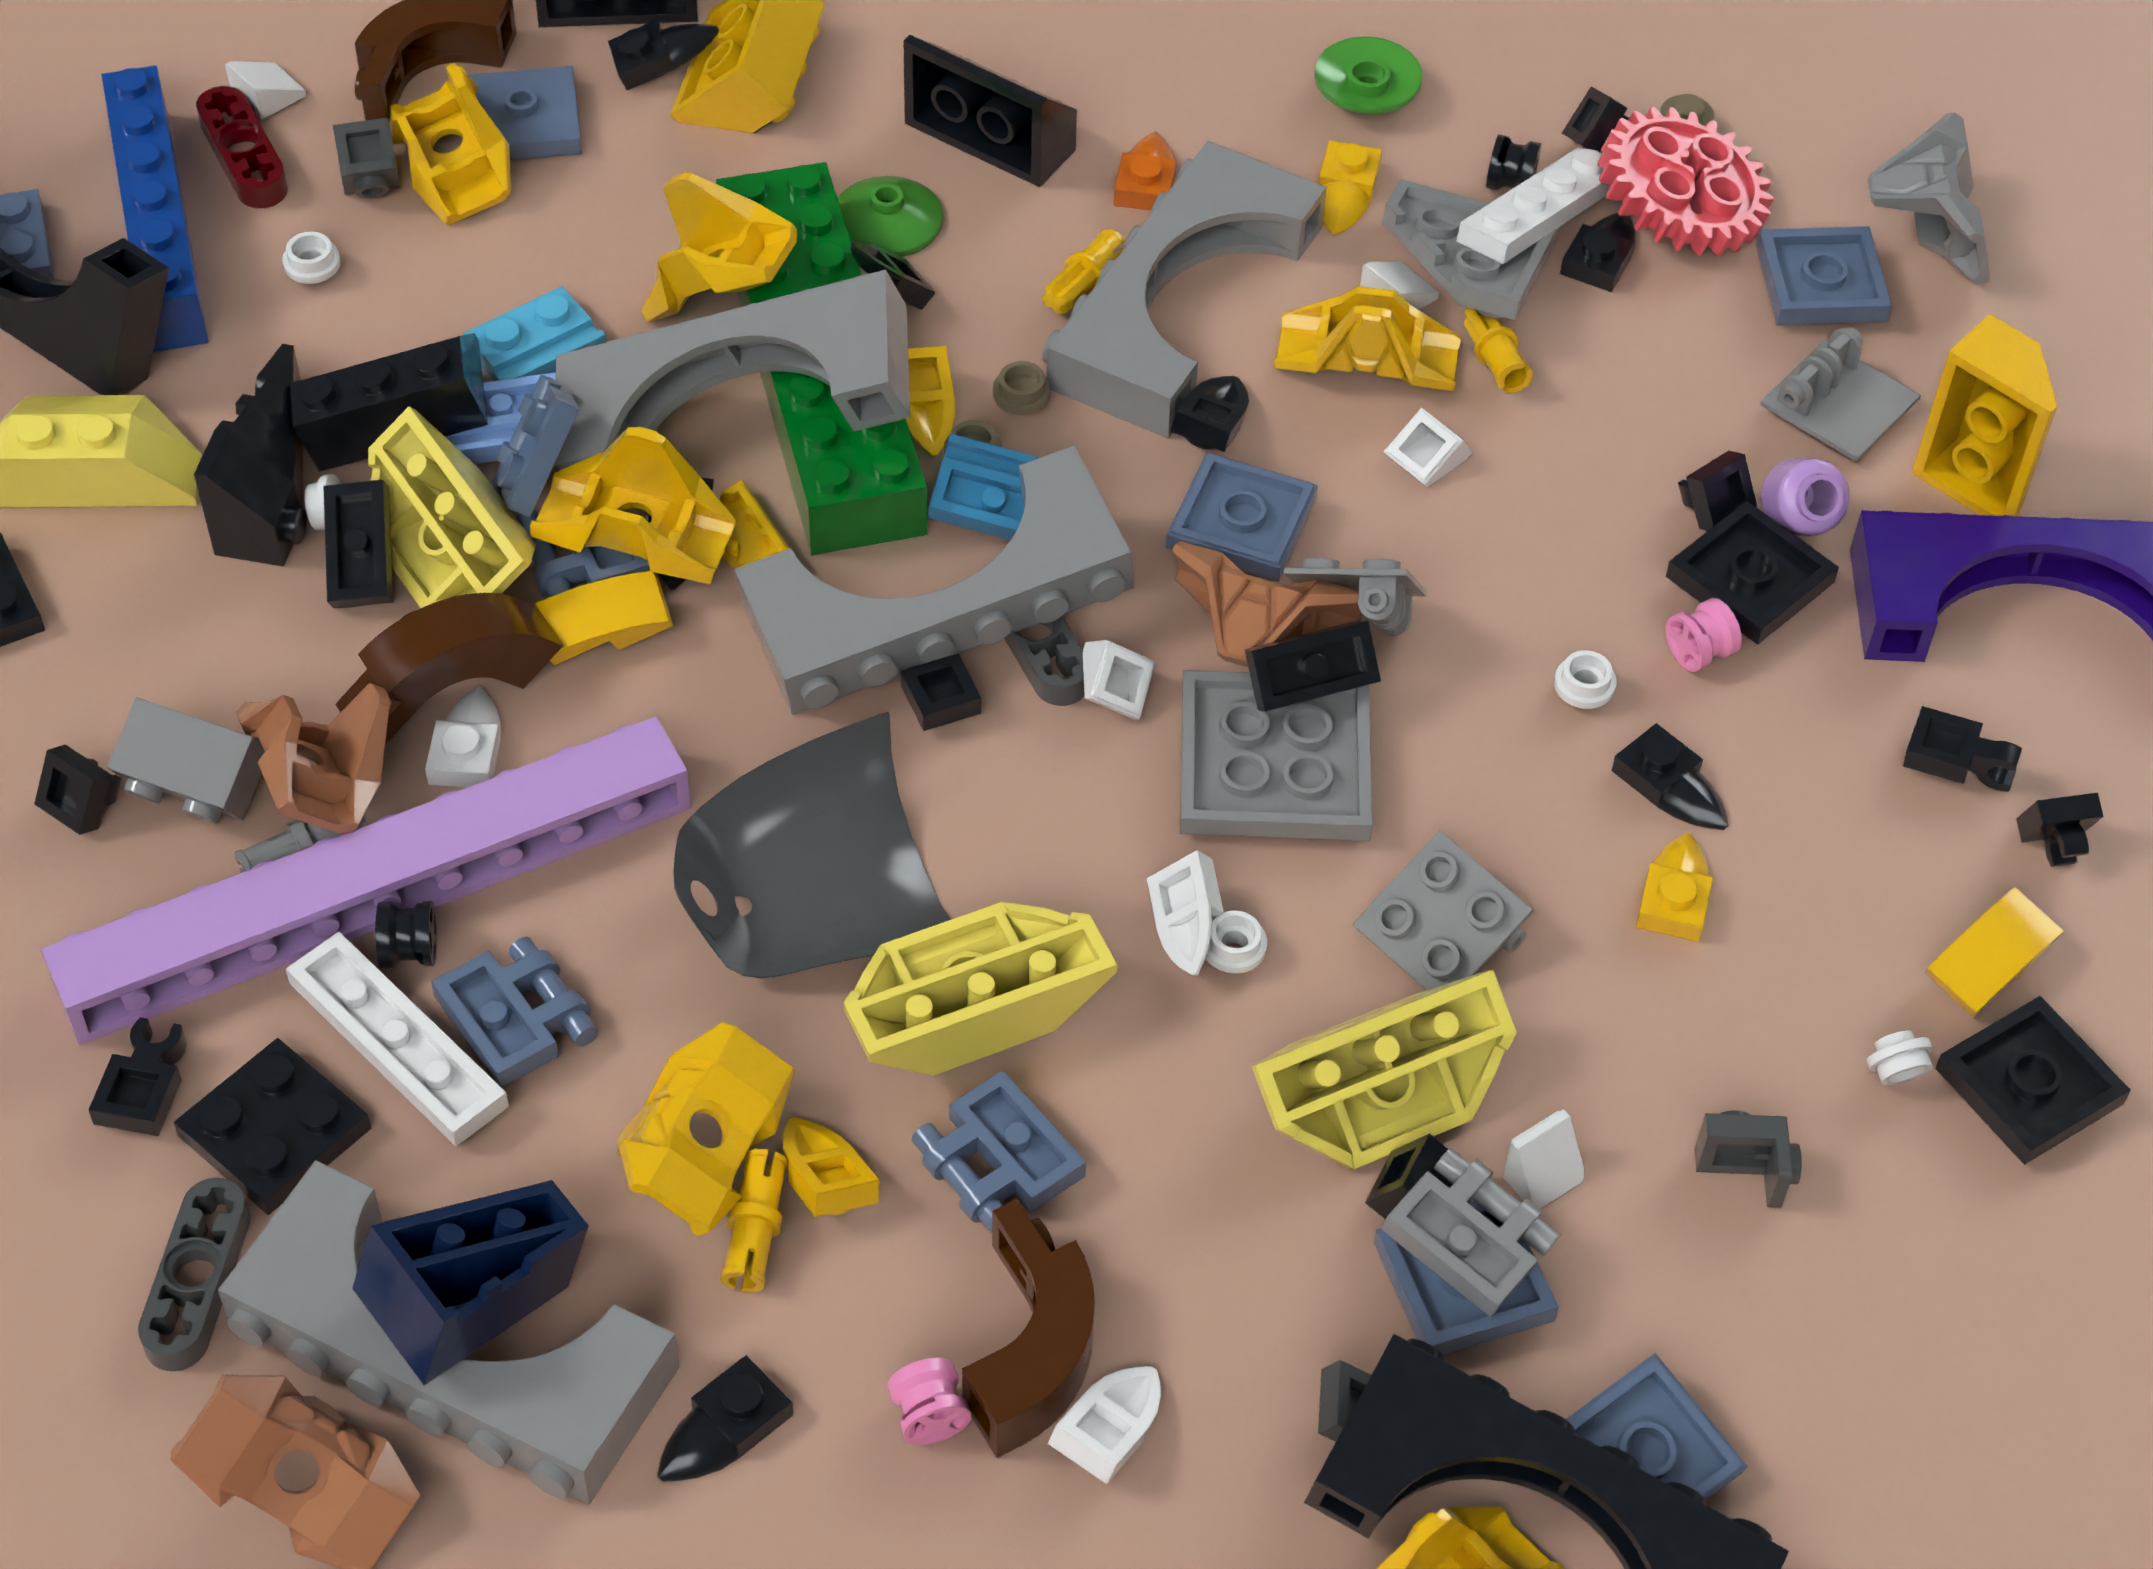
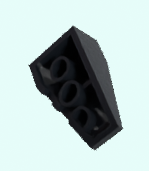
M282 344L257 375L254 396L241 395L235 403L236 414L239 415L234 422L222 420L215 428L194 473L214 555L284 567L293 544H300L305 535L307 515L305 509H303L302 441L293 428L290 383L301 380L294 345Z

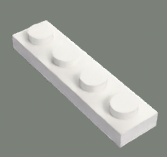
M1580 147L1572 150L1461 221L1456 242L1502 264L1506 263L1606 196L1611 185L1599 182V177L1604 169L1598 166L1597 162L1602 154L1592 149H1582Z
M339 931L286 968L289 984L456 1147L509 1107L507 1093Z

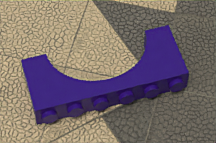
M1861 510L1850 547V556L1864 660L1925 662L1938 624L1937 617L1947 607L1973 592L2008 584L2050 585L2092 596L2131 618L2153 641V522Z

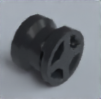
M1498 134L1489 164L1486 188L1498 190L1503 186L1515 188L1537 173L1542 144L1530 141L1525 145L1513 143L1509 136Z
M432 901L417 903L414 908H398L392 902L378 903L375 918V941L377 961L380 968H394L400 961L418 960L421 965L425 966L435 965L437 927L435 908Z

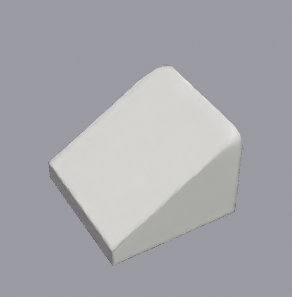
M232 61L225 64L229 86L243 92L255 115L260 120L306 97V90L275 62Z
M1401 261L1368 262L1362 267L1361 287L1396 291L1405 301L1418 310L1439 298V292Z
M1422 407L1384 451L1389 458L1426 487H1429L1461 465L1473 453L1463 439Z
M1108 640L1085 642L1083 649L1085 699L1134 720L1140 719L1156 661Z
M1564 1109L1556 1111L1516 1136L1510 1143L1503 1178L1523 1201L1527 1198L1539 1209H1542L1578 1186L1584 1180V1166L1571 1117Z

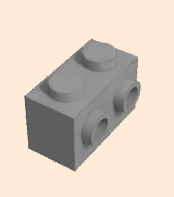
M136 697L107 769L127 780L123 790L132 795L160 804L163 794L184 801L181 808L183 812L218 824L221 814L243 821L262 775L258 760L265 751L261 743L251 736Z

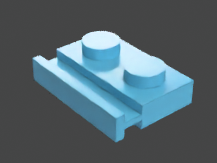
M562 286L463 333L464 335L476 334L479 340L481 366L493 381L556 373V355L607 342L606 334L602 330L597 331L593 326L590 316Z

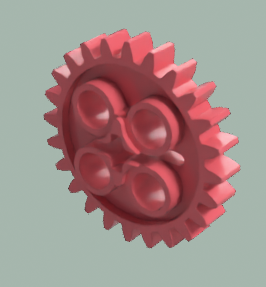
M1650 107L1646 116L1635 110L1632 112L1629 120L1621 118L1615 129L1611 130L1602 146L1601 151L1603 153L1597 162V165L1604 169L1599 177V182L1611 185L1606 198L1623 202L1618 214L1620 216L1634 215L1637 217L1638 220L1634 226V229L1637 231L1643 230L1646 227L1653 229V241L1656 243L1662 241L1665 236L1671 238L1673 247L1678 252L1684 243L1690 244L1697 256L1703 254L1707 245L1717 256H1721L1726 247H1729L1734 252L1739 251L1744 242L1750 244L1771 213L1768 208L1774 200V196L1767 193L1768 188L1772 184L1771 180L1759 176L1764 168V164L1747 160L1752 151L1750 146L1737 148L1732 144L1736 136L1734 132L1723 136L1716 132V121L1712 120L1706 126L1699 124L1695 112H1691L1687 120L1681 119L1674 107H1670L1665 117L1655 107Z

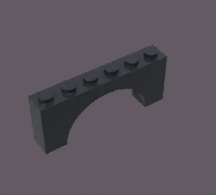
M122 238L83 258L81 269L75 281H63L41 275L25 267L0 248V328L98 394L119 395L148 379L169 267L125 238Z
M1395 1334L1390 1339L1304 1501L1305 1504L1369 1539L1376 1526L1386 1514L1414 1493L1449 1481L1486 1479L1523 1486L1537 1491L1567 1507L1587 1522L1604 1539L1624 1569H1781L1789 1552L1787 1549L1772 1542L1770 1533L1760 1525L1742 1518H1728L1708 1507L1704 1497L1689 1486L1677 1482L1665 1483L1641 1470L1639 1462L1627 1452L1612 1446H1597L1577 1435L1574 1427L1563 1417L1547 1410L1534 1411L1510 1398L1508 1390L1496 1380L1480 1374L1470 1376L1446 1363L1443 1354L1432 1345L1418 1339H1408L1406 1341Z

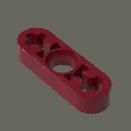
M217 86L204 91L196 102L201 129L239 200L252 208H268L280 203L288 192L284 167L243 92L231 86ZM226 112L229 117H232L233 121L225 123L221 113ZM239 142H252L255 144L251 149L245 151H231L228 149L233 144ZM259 169L263 181L258 182L255 177L251 176V172Z

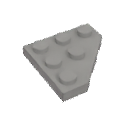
M1401 179L1385 205L1382 221L1385 227L1459 305L1476 309L1486 317H1504L1515 320L1555 244L1558 228L1502 264L1456 242L1460 222L1490 203Z

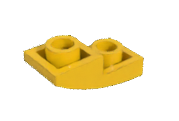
M650 571L592 582L534 603L563 645L550 660L554 666L608 641L618 650H621L673 626L659 577L655 572Z
M2014 887L1927 967L1925 974L1975 1018L2015 977L2018 978L2064 931Z

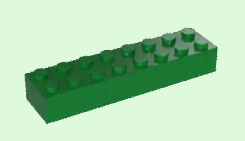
M826 162L716 179L717 185L757 202L793 223L797 228V242L770 283L743 292H737L741 307L861 275L859 266L850 249L851 240ZM785 371L760 372L811 555L927 535V486L906 419L853 432L833 400L829 385L800 373Z

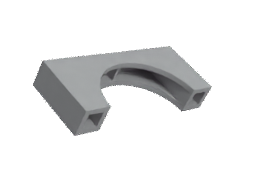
M1207 141L1194 159L1188 158L1185 160L1179 171L1177 181L1168 193L1162 191L1158 195L1152 207L1151 215L1142 226L1136 225L1131 230L1124 250L1115 261L1110 259L1106 262L1099 275L1098 283L1089 295L1083 294L1078 298L1073 307L1071 317L1062 330H1054L1050 334L1044 346L1042 359L1047 363V379L1049 380L1051 390L1168 439L1173 433L1171 432V427L1176 411L1192 389L1196 387L1198 362L1174 349L1158 333L1148 314L1152 301L1160 290L1175 276L1195 264L1215 257L1236 253H1265L1298 261L1322 229L1327 187Z
M885 269L556 355L555 380L562 384L560 390L573 396L579 411L553 468L557 472L605 451L628 427L639 426L656 430L670 414L697 394L724 381L759 372L785 371L800 373L829 385L833 400L853 432L910 418L907 306Z
M1075 445L1019 465L1022 498L1025 507L1021 522L1014 536L989 564L970 577L947 588L927 594L902 598H876L852 594L839 590L815 577L799 561L792 548L734 569L742 604L791 714L793 715L809 708L816 709L827 706L836 698L860 689L881 686L889 682L893 677L901 675V670L951 656L981 644L999 642L1008 634H1011V631L1016 632L1038 623L1053 622L1067 612L1094 602L1112 600L1122 592L1134 588L1131 551Z
M315 1160L218 1289L228 1319L227 1326L238 1338L250 1345L261 1347L265 1342L285 1352L294 1365L310 1375L321 1376L325 1372L345 1382L348 1389L355 1396L370 1405L381 1406L385 1402L405 1412L415 1426L432 1436L441 1437L444 1433H447L467 1443L469 1449L479 1459L492 1466L503 1467L507 1463L529 1474L532 1482L551 1496L565 1498L569 1494L590 1505L679 1369L675 1333L613 1304L591 1329L560 1348L538 1356L513 1361L489 1362L463 1359L424 1386L352 1289L370 1226L382 1222L375 1190Z

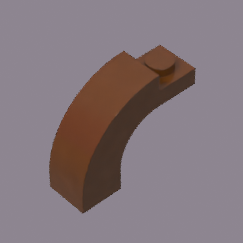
M403 0L376 16L363 29L354 43L359 67L355 80V96L357 100H362L365 121L387 117L390 121V106L398 103L404 88L416 75L431 67L455 62L502 68L517 33L513 0Z
M472 593L451 597L425 606L405 616L369 642L358 653L367 670L335 705L341 713L369 683L384 688L391 700L386 745L410 717L428 699L441 690L455 683L473 678H494L524 689L563 645L536 605L500 593Z
M1017 1199L992 1211V1247L1023 1293L1033 1314L1026 1328L1014 1341L1002 1349L962 1368V1397L967 1400L971 1417L996 1458L1040 1435L1066 1411L1083 1384L1092 1353L1095 1299L1092 1277L1085 1256L1076 1240L1055 1249L1053 1239L1045 1224L1039 1218L1031 1221Z

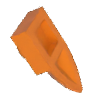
M1155 131L1141 139L1129 153L1122 152L1114 190V206L1152 211L1158 195L1162 191L1168 193L1173 186L1176 159H1174L1167 142L1158 132Z

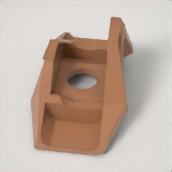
M1183 541L1177 542L1171 551L1177 557L1178 571L1175 580L1211 615L1217 654L1225 661L1248 667L1244 649L1361 620V611L1358 605L1359 590L1321 579L1282 585L1246 575L1222 552Z
M369 683L329 725L318 724L312 721L302 722V716L294 699L285 695L269 702H244L236 711L245 735L259 741L265 751L258 760V764L280 815L338 834H346L357 830L381 783L388 715L391 706L390 697L384 688ZM308 759L313 760L317 765L309 763Z
M222 1375L214 1393L183 1439L176 1443L171 1450L170 1460L218 1507L223 1506L234 1496L246 1500L289 1526L295 1553L340 1569H372L420 1497V1493L388 1439L346 1422L329 1404L316 1396H302L283 1375ZM294 1450H303L311 1453L319 1463L317 1479L310 1487L302 1491L286 1490L279 1485L275 1478V1467L279 1459L286 1453Z

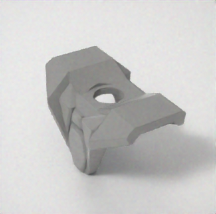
M1955 112L1948 113L1924 134L1870 173L1868 184L1871 201L1874 206L1915 212L1919 245L1940 254L1975 284L1987 283L1990 280L1980 209L1968 199L1974 187L1964 121Z

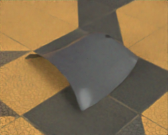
M889 712L847 725L808 741L749 771L702 805L679 830L673 868L674 888L677 897L695 926L724 965L743 976L755 978L783 976L815 967L874 956L881 944L951 920L942 907L923 867L900 800L891 753ZM693 880L701 882L711 892L717 905L716 916L707 915L695 902L691 892ZM735 897L748 898L752 903L751 912L745 916L740 915V911L735 903Z

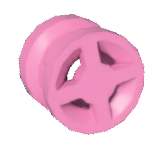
M1710 598L1698 604L1695 613L1688 614L1682 611L1670 617L1665 625L1667 642L1673 656L1682 667L1691 672H1697L1709 666L1714 656L1726 658L1738 652L1742 645V634L1734 613L1727 604L1717 598Z
M936 1357L913 1362L893 1374L887 1383L891 1402L902 1409L903 1415L900 1418V1429L903 1438L910 1444L927 1445L944 1441L958 1434L971 1421V1411L967 1400L957 1395L955 1390L958 1384V1373L954 1363L949 1359Z

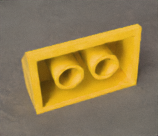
M723 0L711 8L705 24L718 26L719 33L703 51L691 59L670 116L679 123L754 133L770 121L773 123L782 121L795 105L796 99L793 95L798 81L808 68V63L805 60L810 46L820 33L818 23L825 3L822 0Z
M1988 314L1949 350L1911 473L1978 515H2010L2019 517L2058 406L2039 342L1992 314Z

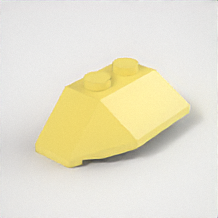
M146 395L25 396L0 420V508L197 506L199 492L194 473L202 458V453Z
M408 406L368 448V466L373 468L371 481L384 480L389 486L392 569L420 608L465 594H502L531 564L536 544L511 510L507 508L505 502L481 470L418 411Z
M999 902L881 944L863 971L854 991H850L843 1002L844 1011L869 1062L934 1076L1056 1031L1117 973L1118 964L1090 914L1072 912L1069 916L1043 907Z
M1488 970L1405 997L1291 1043L1251 1067L1276 1131L1349 1169H1357L1388 1156L1392 1150L1429 1133L1432 1136H1436L1472 1121L1495 1077L1504 1051L1509 1049L1517 1032L1494 970Z

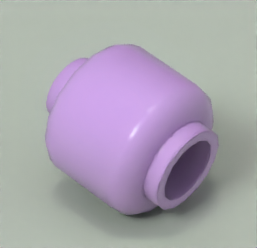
M1798 457L1784 460L1772 468L1764 479L1761 490V503L1764 513L1791 533L1806 536L1824 534L1837 526L1846 514L1850 500L1848 483L1842 472L1830 462L1817 458Z

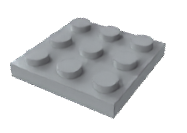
M1183 670L1180 834L1354 841L1371 840L1373 823L1369 685L1264 712L1257 709L1249 672Z

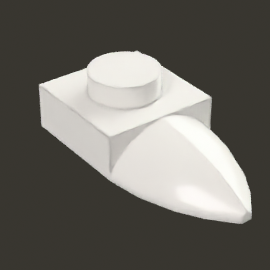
M477 686L462 697L444 720H436L425 767L428 785L470 787L493 778L501 741V722L497 707L482 686Z
M1198 850L1147 878L1157 933L1161 944L1171 960L1178 967L1193 976L1199 974L1210 945L1212 919L1224 913L1213 859Z
M1152 1366L1132 1367L1104 1376L1093 1384L1057 1423L1048 1444L1108 1484L1141 1446L1158 1413L1161 1385L1157 1369Z

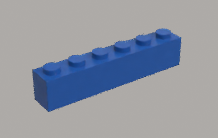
M157 65L103 73L101 76L128 241L169 267L153 352L209 343L169 115Z

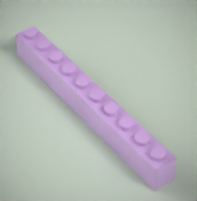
M657 716L637 724L624 725L613 733L584 744L566 747L552 756L523 767L505 770L494 778L465 789L444 793L433 801L404 812L386 815L372 824L357 829L355 832L346 833L338 837L325 838L301 851L274 861L259 863L248 871L219 882L198 886L187 894L150 908L137 909L121 919L86 932L71 934L60 942L41 948V951L78 1045H82L131 1026L140 1017L152 1018L296 962L338 931L348 941L375 931L376 909L380 902H392L398 908H414L417 903L432 901L435 908L691 809L687 769Z

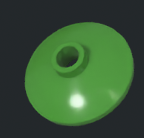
M1352 37L1330 45L1320 54L1315 65V81L1320 92L1335 105L1357 113L1380 114L1400 109L1417 96L1422 84V69L1416 57L1406 48L1395 42L1377 37Z
M896 176L868 178L851 185L838 197L851 244L856 239L865 240L903 257L916 253L931 244L938 236L942 227L943 212L938 198L924 185L907 178Z

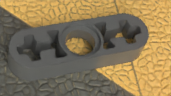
M1063 617L1049 623H1038L1047 626L1052 631L1048 637L1041 640H1030L1023 637L1019 631H1011V634H1008L1004 639L1036 694L1043 701L1052 705L1066 706L1080 701L1085 696L1083 650ZM1056 656V665L1061 674L1071 676V678L1063 680L1058 673L1051 674V658Z
M209 1178L198 1182L188 1190L180 1206L138 1326L139 1338L148 1360L161 1370L181 1371L196 1364L204 1356L222 1307L218 1289L236 1266L250 1224V1214L241 1188L231 1180ZM218 1205H226L229 1213H219L211 1229L214 1242L206 1239L208 1227L203 1214H213ZM204 1260L215 1266L212 1276L198 1286H184L176 1281L178 1271L189 1262ZM176 1305L184 1308L182 1321L187 1335H176L172 1344L164 1345L160 1334L168 1335L174 1331L179 1318Z

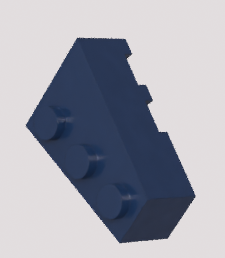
M553 1180L373 1224L370 1226L352 1289L425 1386L568 1288L589 1225Z

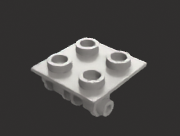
M1848 327L1835 330L1830 335L1829 341L1824 340L1761 400L1760 405L1857 462L1920 399L1921 395L1861 361L1859 358L1863 343L1862 335L1856 329Z
M1307 558L1303 559L1302 568H1284V574L1294 583L1321 579L1359 590L1358 605L1361 613L1382 633L1389 636L1400 635L1407 630L1411 622L1412 596H1426L1427 590L1407 569H1400L1401 563L1396 560L1367 559L1363 561V569L1339 568L1340 562L1334 559Z
M1439 830L1360 915L1353 925L1424 989L1430 990L1477 974L1502 947L1509 953L1515 951L1526 937V933L1520 926L1534 911Z

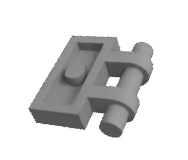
M1450 1147L1437 1162L1434 1169L1453 1183L1451 1188L1427 1171L1386 1217L1381 1229L1489 1317H1492L1531 1272L1538 1261L1519 1242L1523 1239L1545 1256L1561 1234L1540 1218L1543 1211L1527 1198L1522 1203L1490 1179L1494 1172L1478 1159L1470 1163ZM1474 1200L1502 1222L1503 1225L1500 1228L1497 1227L1469 1203Z

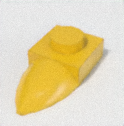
M1328 141L1318 184L1327 187L1323 223L1331 234L1338 235L1348 230L1366 213L1373 197L1381 165L1382 149L1353 143Z
M946 346L908 348L910 418H906L911 436L932 457H936L943 449L944 443L951 433L955 417V397Z
M1690 832L1670 842L1662 849L1653 863H1650L1635 928L1699 942L1713 877H1710L1707 861L1701 847Z
M798 1117L789 1118L782 1135L783 1151L788 1159V1183L815 1217L841 1215L851 1209L878 1203L880 1180L845 1139L830 1129L812 1121Z

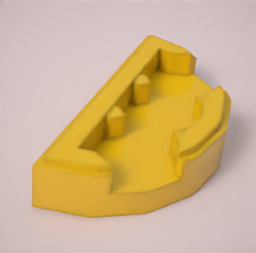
M743 479L723 490L720 494V501L737 520L722 557L730 567L736 569L790 549Z

